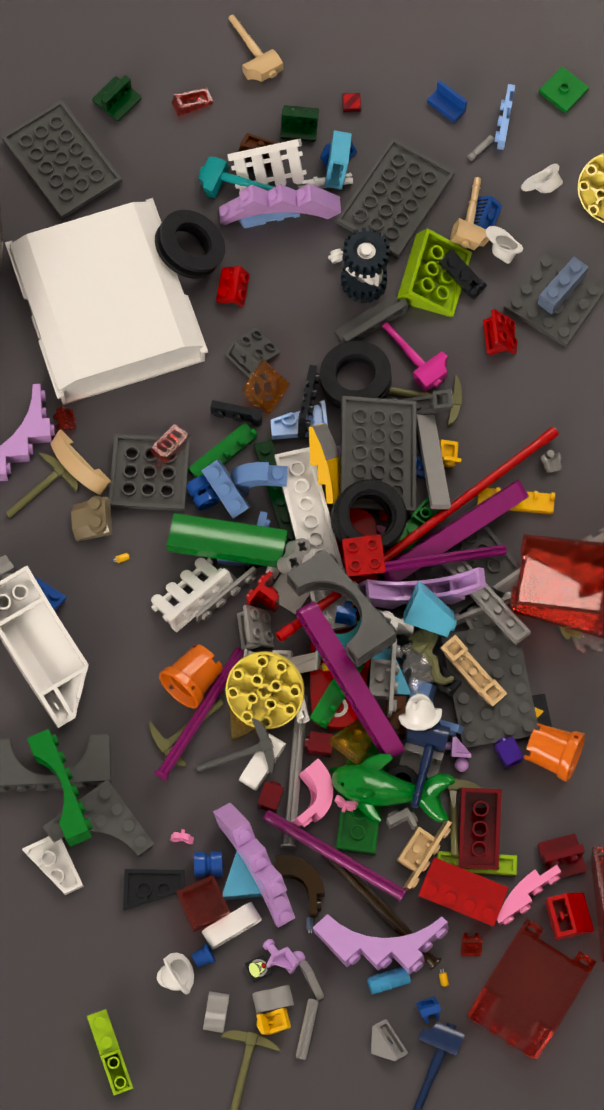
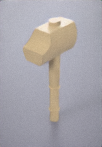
M230 15L228 19L255 56L253 60L242 65L246 79L262 82L268 78H274L279 72L283 71V62L277 52L271 49L263 54L235 15Z
M479 177L474 178L466 219L459 218L455 222L450 241L474 251L477 247H484L489 241L486 236V229L474 224L479 190L481 189V178Z

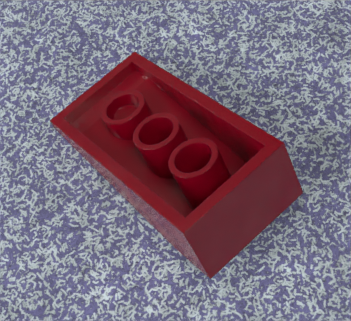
M460 787L458 867L499 870L502 789Z

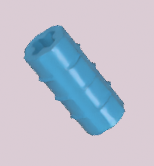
M403 967L367 977V983L372 995L411 983L409 973Z

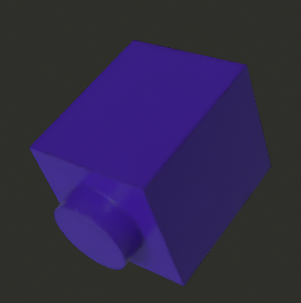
M513 736L508 739L503 737L496 742L494 751L505 770L523 761L524 755Z

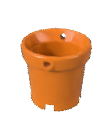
M194 644L173 665L165 667L159 673V679L173 698L186 707L195 709L199 707L203 701V695L223 671V666L220 661L215 664L213 660L215 655L202 645L198 644L195 646Z
M537 723L536 725L540 729L533 730L526 750L530 751V756L525 755L524 759L557 774V777L565 782L569 781L580 758L585 741V733L578 731L568 732Z

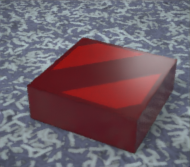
M342 93L343 112H361L360 93Z

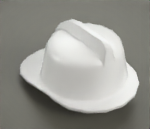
M552 164L532 175L523 182L521 189L523 191L536 189L540 193L554 191L563 184V180L558 173L559 165Z
M489 226L486 229V236L493 243V255L505 263H511L516 254L523 251L522 245L504 229L496 226Z

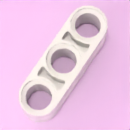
M268 734L274 747L273 751L276 762L283 752L286 743ZM264 751L254 754L239 779L240 782L255 791L259 789L270 772Z
M249 902L205 928L202 934L213 950L255 926L262 918L253 903Z

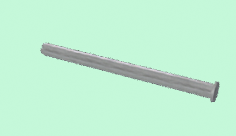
M304 695L305 702H306V707H307L308 696ZM297 716L294 717L285 819L289 822H293L298 814L301 780L299 774L302 769L306 723L303 724L302 719V723H298ZM284 833L281 848L296 849L295 839Z

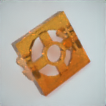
M264 360L259 363L242 391L247 395L246 400L252 401V405L261 407L266 413H271L290 383ZM259 375H269V379L264 380ZM255 381L260 384L261 391L258 395H256L254 390ZM274 381L277 384V391L274 389ZM265 382L271 384L269 392H266L263 388ZM266 394L273 396L271 400L263 401Z

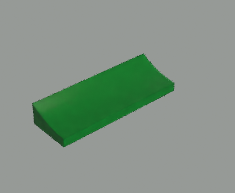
M174 513L166 546L168 552L277 568V561L284 556L288 530Z

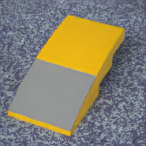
M322 423L309 427L310 465H318V484L326 485V504H334L340 495V456L327 424Z

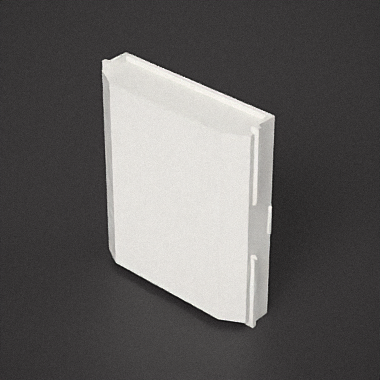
M153 198L147 199L146 202H131L22 236L14 242H5L23 298L28 301L32 313L31 318L37 336L40 338L38 342L57 399L61 398L63 405L205 361V353H208V349L189 297L183 293L177 273L172 271L162 261L155 247V233L162 222Z

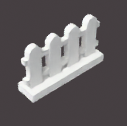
M301 139L227 154L229 161L234 160V166H231L232 171L236 170L237 176L249 179L247 167L253 166L256 178L254 181L269 185L268 182L275 181L276 186L280 184L286 186V178L291 177L295 184H301L304 181V175L307 174L306 170H302L300 160L303 152L298 151V147L302 146ZM286 149L287 154L281 155L280 150ZM269 153L270 158L263 159V154ZM251 157L252 162L246 163L245 158ZM282 160H289L291 173L285 174ZM271 162L273 177L267 178L265 164ZM235 184L236 189H240V191L246 188L245 186Z
M198 558L195 561L197 569L193 572L184 570L180 574L182 581L178 585L175 582H170L166 585L168 592L162 597L156 594L151 598L153 604L151 608L155 612L157 610L164 614L162 616L166 622L168 621L176 633L189 623L196 613L234 583L230 573L221 567L217 570L212 565L213 561L210 558L207 560ZM201 573L207 577L204 582L198 578ZM187 585L193 590L190 594L183 590ZM174 598L179 603L173 606L168 601Z

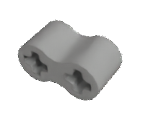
M304 538L288 542L285 547L284 556L277 561L278 570L283 574H287L301 565L302 558L310 551L309 542Z
M289 985L252 994L256 1014H265L280 1008L288 1009L294 1006Z
M209 991L203 1030L224 1033L230 994Z

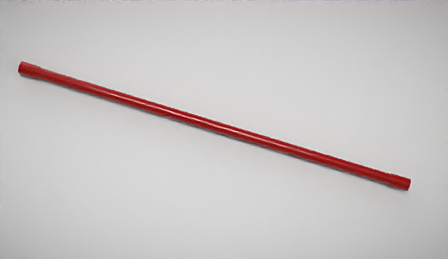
M553 426L550 427L535 441L451 502L450 509H442L383 553L384 561L388 562L542 446L555 439L559 435L557 429ZM366 575L362 579L360 576L351 577L350 579L358 584L370 575ZM332 591L320 600L317 605L323 611L343 595ZM298 617L275 633L280 642L285 641L302 627Z

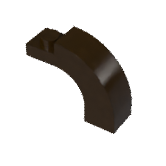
M275 855V869L282 875L283 879L297 880L306 888L309 899V917H317L318 912L321 911V899H317V897L325 896L324 885L319 873L312 865L301 858L290 855Z

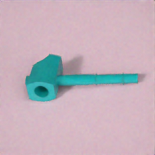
M212 156L208 157L205 165L201 167L198 177L208 198L216 197L223 181L245 187L254 185L267 191L274 188L268 184L255 182L251 179L228 173L230 167L227 161Z

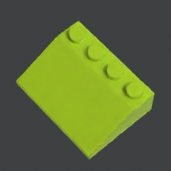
M428 228L417 233L397 299H405L413 307L453 317L462 288L438 262L449 250L453 249L469 265L472 252Z

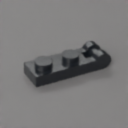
M453 249L449 250L438 262L472 299H475L479 295L478 292L484 290L487 286ZM471 282L475 285L473 288L469 285Z
M215 400L211 402V414L215 417H228L237 422L247 421L251 422L255 427L262 425V412L258 409Z

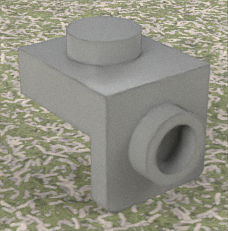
M408 807L402 811L398 809L392 811L386 819L389 829L405 821H408L412 830L417 828V816L413 811L410 812Z

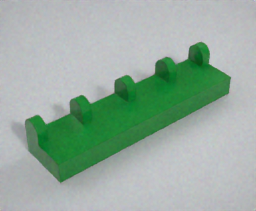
M246 422L191 465L188 471L194 478L204 475L201 470L216 460L220 459L223 465H225L258 438L256 430L254 428L251 429Z
M366 662L359 667L355 665L359 673H361ZM334 678L309 717L311 721L327 729L345 699V695Z

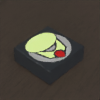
M264 955L245 963L253 983L272 974L270 968L266 965L267 961Z

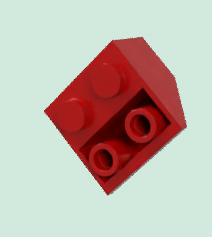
M584 892L565 893L546 899L545 906L555 941L594 932Z

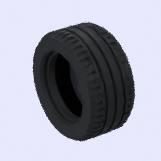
M363 479L349 485L335 500L330 516L333 533L342 545L343 539L366 536L359 533L353 527L350 520L352 503L363 498L372 499L384 508L387 515V527L385 532L381 534L383 552L389 549L402 536L407 523L406 506L400 497L401 495L391 485L376 479Z

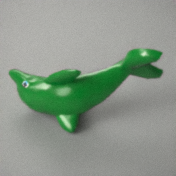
M377 754L369 757L362 764H346L330 768L329 773L332 777V785L341 796L357 802L358 808L369 819L378 823L382 821V818L376 806L412 802V794H414L416 785L382 771L393 759L391 754ZM438 773L426 780L419 804L430 818L438 822L448 821V815L442 807L439 796L448 786L455 783L454 777L449 774Z

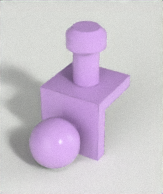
M451 736V742L446 743L445 750H450L451 757H459L456 759L454 766L457 771L464 772L469 768V762L466 758H471V753L456 736Z
M268 939L263 943V948L271 954L266 964L268 968L277 965L286 968L291 975L296 967L299 966L298 963L305 960V955L301 951L292 953L288 947L278 951L273 939Z

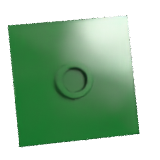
M561 67L539 89L538 93L564 113H567L587 93L589 86L564 67Z

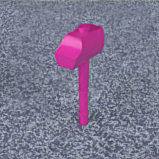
M388 322L384 323L382 326L384 330L418 367L413 372V379L424 392H428L434 386L436 388L439 387L443 380L447 378L446 366L448 356L441 351L425 362Z

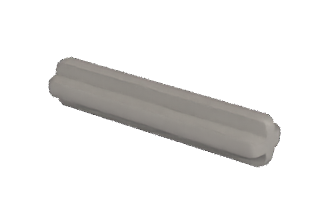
M308 999L296 1052L297 1059L306 1060L319 1003L315 999Z

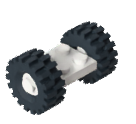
M362 228V232H359L358 229L354 230V235L350 233L348 239L344 241L342 256L344 265L341 272V286H343V292H347V297L350 299L353 296V301L355 302L358 299L361 300V303H365V300H368V303H370L373 298L377 300L379 299V294L383 295L384 289L387 286L388 274L386 268L389 263L390 244L389 241L386 242L387 238L385 235L381 237L380 231L374 233L373 228H370V231Z

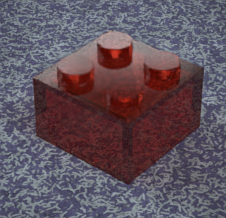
M214 875L176 891L193 932L207 927L230 914Z

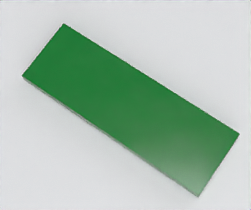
M349 734L346 764H362L369 757L380 754L370 736ZM358 806L353 812L346 810L344 813L340 810L336 849L345 852L375 855L379 823L369 819ZM376 806L380 814L381 806Z

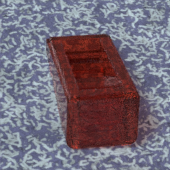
M207 88L174 94L172 105L178 116L213 104Z
M174 424L151 447V453L164 463H167L190 435ZM174 431H176V432H178L179 434H181L182 437L179 438L178 436H176L175 434H173ZM171 436V437L174 438L177 442L174 443L172 440L169 439V437ZM168 442L170 445H172V447L170 448L164 443ZM163 447L164 449L167 450V452L165 453V452H164L163 450H161L160 448Z

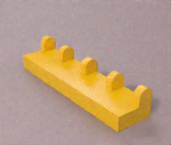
M496 487V489L486 488L479 493L477 505L500 491V487ZM538 491L527 492L529 497L510 509V511L553 514L555 492H551V494L538 493Z

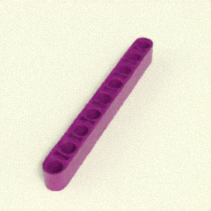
M516 480L393 561L442 554L528 498L529 495L520 480ZM420 568L382 573L386 581L400 582Z
M312 601L296 610L300 623L379 753L391 754L393 758L403 753V744L352 660L346 654V650L317 603Z

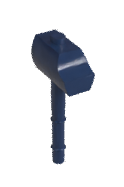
M440 722L427 730L414 731L409 729L406 736V743L424 747L415 791L412 794L411 807L419 808L434 750L444 752L450 727L442 726Z
M437 1022L433 1028L422 1029L419 1041L437 1049L428 1068L419 1096L415 1100L416 1103L413 1110H422L423 1105H425V1100L446 1052L454 1056L458 1053L465 1034L457 1031V1026L447 1022L444 1025Z

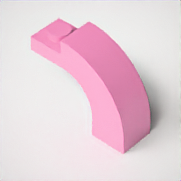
M319 758L299 774V777L310 791L311 800L308 808L291 822L298 827L301 825L306 827L312 821L314 823L319 821L328 812L333 800L332 779L327 768Z

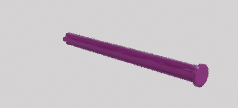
M505 545L388 561L385 562L386 572L502 556L507 554Z
M238 647L235 648L223 667V671L210 687L159 769L154 771L158 778L168 781V775L226 686L230 671L243 658L244 650Z
M268 810L264 815L263 820L397 898L398 902L401 901L407 888L403 889L274 812Z

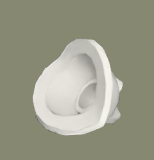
M416 694L408 700L405 713L399 715V721L407 729L414 731L427 730L438 724L442 716V709L434 708L433 702L428 696Z
M171 953L163 959L165 965L158 971L157 981L165 988L173 991L181 990L183 993L189 994L194 983L193 967L189 959L183 954Z

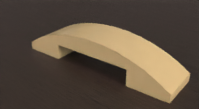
M59 430L50 443L56 457L80 483L98 495H102L111 483V480L99 468L94 470L72 447L74 442L62 430Z
M456 635L440 647L462 677L492 707L507 695L495 679L493 680L467 651L468 648Z

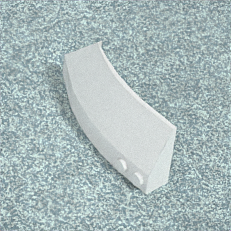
M25 566L0 581V639L57 728L76 717L89 664L58 618L28 566Z

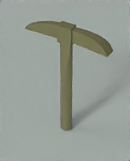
M455 375L454 392L452 395L453 408L450 411L448 427L457 420L462 404V387L457 375ZM390 387L388 392L390 395L410 398L433 394Z
M39 453L54 468V471L6 512V515L9 518L13 517L58 477H63L77 493L78 482L76 478L66 470L59 460L50 455Z
M222 699L213 704L204 720L225 705ZM151 721L149 723L150 731L157 747L167 756L186 725L168 739H164ZM181 758L175 764L179 767H187Z
M454 778L455 783L446 789L449 791L450 822H452L450 825L451 856L457 857L459 856L458 789L460 787H481L473 782Z
M231 1030L224 1032L220 1038L245 1042L246 1045L230 1110H239L255 1045L279 1052L280 1049L273 1042L256 1033Z

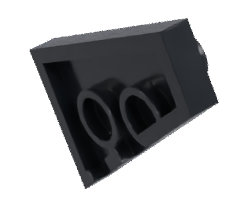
M125 869L123 910L184 892L185 870Z

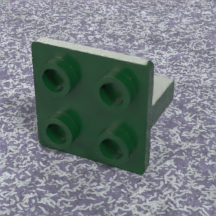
M125 75L122 79L115 76L92 98V101L113 119L120 121L142 97L132 89L131 79Z
M284 105L281 117L280 138L315 142L319 109Z

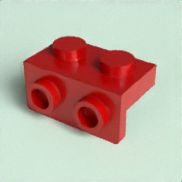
M241 266L222 268L216 302L219 304L236 303L238 306L243 307L247 297L246 292L250 281V274Z

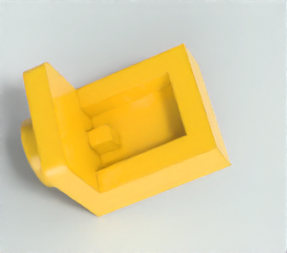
M439 440L444 467H455L456 464L461 463L462 458H457L458 442Z
M280 1008L265 1014H257V1028L261 1034L271 1035L291 1028L287 1009Z

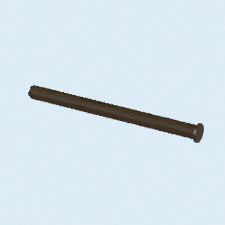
M323 856L400 936L414 933L358 875ZM431 950L426 953L422 952L425 962L430 966V970L436 967L442 960L441 957L438 958Z

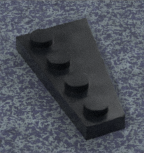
M310 365L308 370L306 388L304 389L301 411L298 417V438L305 439L306 431L309 432V427H311V420L308 419L309 416H313L314 405L311 403L312 400H316L317 389H314L315 384H319L320 373H317L316 365Z

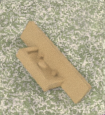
M449 820L443 822L435 837L421 827L416 828L397 858L398 862L413 871L403 889L407 888L409 890L416 887L420 880L418 878L419 874L428 868L430 864L429 858L440 849L441 845L439 842L450 833L451 828L449 826L452 822Z

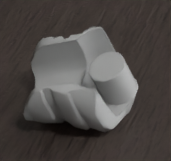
M548 450L541 456V461L547 473L561 470L562 457L560 452L554 453L553 450Z

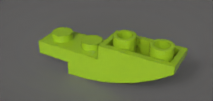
M103 1009L87 1015L113 1095L133 1089L107 1010Z

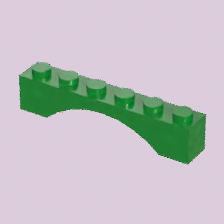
M47 729L28 737V743L37 762L53 771L61 781L64 792V806L59 823L69 846H74L92 838L90 830L93 829L90 819H85L83 814L87 811L83 802L78 801L77 796L80 793L76 784L72 785L70 779L73 778L70 768H65L64 762L67 760L63 751L58 750L57 746L60 745L57 735H52L50 730Z

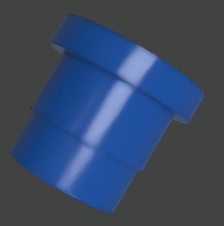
M208 944L203 945V948L191 954L198 968L210 962H216Z

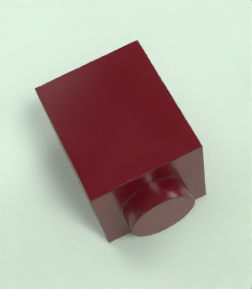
M310 731V737H306L304 747L308 749V755L331 758L334 734Z
M275 781L264 782L257 808L265 811L270 810L276 814L284 787H281V784Z

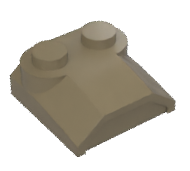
M93 496L88 501L73 505L71 510L72 531L77 542L113 535L110 498Z

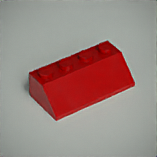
M434 857L418 896L494 926L509 887Z

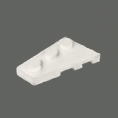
M48 836L22 849L65 895L84 887L62 839L54 843Z

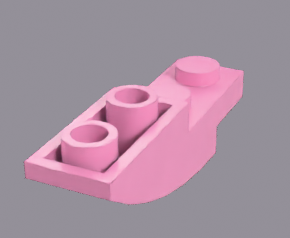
M557 865L541 876L535 869L517 884L497 917L499 926L503 923L507 925L515 919L513 916L519 912L524 914L532 908L530 905L533 903L530 895H538L544 890L543 886L548 883L552 885L560 879L561 870Z

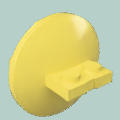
M604 153L597 155L585 165L578 180V194L583 207L592 217L603 223L604 220L598 217L604 219Z
M260 651L246 655L234 665L227 678L226 697L231 710L241 721L252 727H255L252 718L260 720L266 729H274L285 725L296 716L304 700V682L299 670L286 657L274 652Z

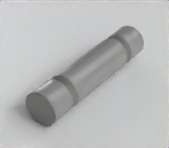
M489 135L486 140L481 142L467 155V158L473 161L495 140L494 137Z

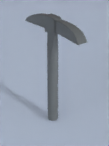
M252 718L260 739L258 744L198 764L196 766L197 771L202 772L259 751H264L271 775L275 764L274 747L264 724L260 720Z

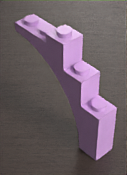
M280 184L269 191L250 185L239 191V197L219 207L220 224L227 225L243 218L269 213H303L330 219L341 213L340 196L311 184L298 190Z
M33 384L30 407L22 424L7 441L0 445V481H8V474H11V463L30 462V455H33V444L51 443L52 436H55V426L51 424L50 418H47L46 407L43 408L42 402L46 401L45 390L41 389L40 384Z
M480 567L452 576L420 581L445 604L451 605L464 600L466 595L486 587L484 568ZM367 579L358 583L363 595H367L371 599L374 607L392 610L408 604L418 581L391 582Z
M231 803L213 811L219 828L233 844L255 880L275 925L279 928L295 919L286 894L287 888L282 875L271 864L265 847L255 838L250 822Z
M328 914L313 927L314 933L346 967L356 964L361 958L360 955H363L379 971L381 968L388 967L392 962V958H394L409 974L413 971L417 972L423 967L425 960L422 952H428L432 948L433 942L438 938L442 939L449 929L448 922L443 917H440L430 926L416 933L401 937L379 938L353 932L339 924Z

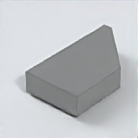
M305 960L299 962L298 964L316 999L318 1001L323 999L324 994L312 968Z

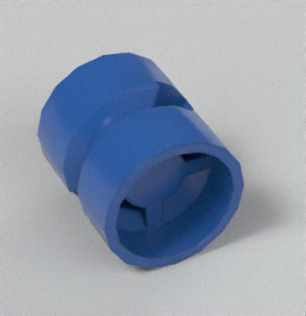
M204 475L193 479L186 486L190 496L195 497L193 502L199 511L207 510L220 501V498L214 489H211L212 486Z
M211 851L209 855H206L205 852H194L195 878H204L208 873H210L211 877H223L222 851Z

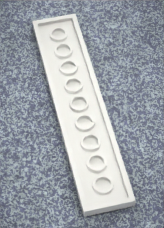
M310 447L275 454L274 458L277 466H288L287 487H282L295 539L304 538L310 544V551L302 558V564L325 549L329 554L334 555L337 564L342 568L343 564L335 534L331 527V519L322 485L318 484L317 465H310ZM315 590L309 592L311 602L318 603L332 591ZM342 596L322 611L333 631L354 627L358 624L357 618L355 619L354 626L335 623L337 606H344L345 601H350L345 596Z

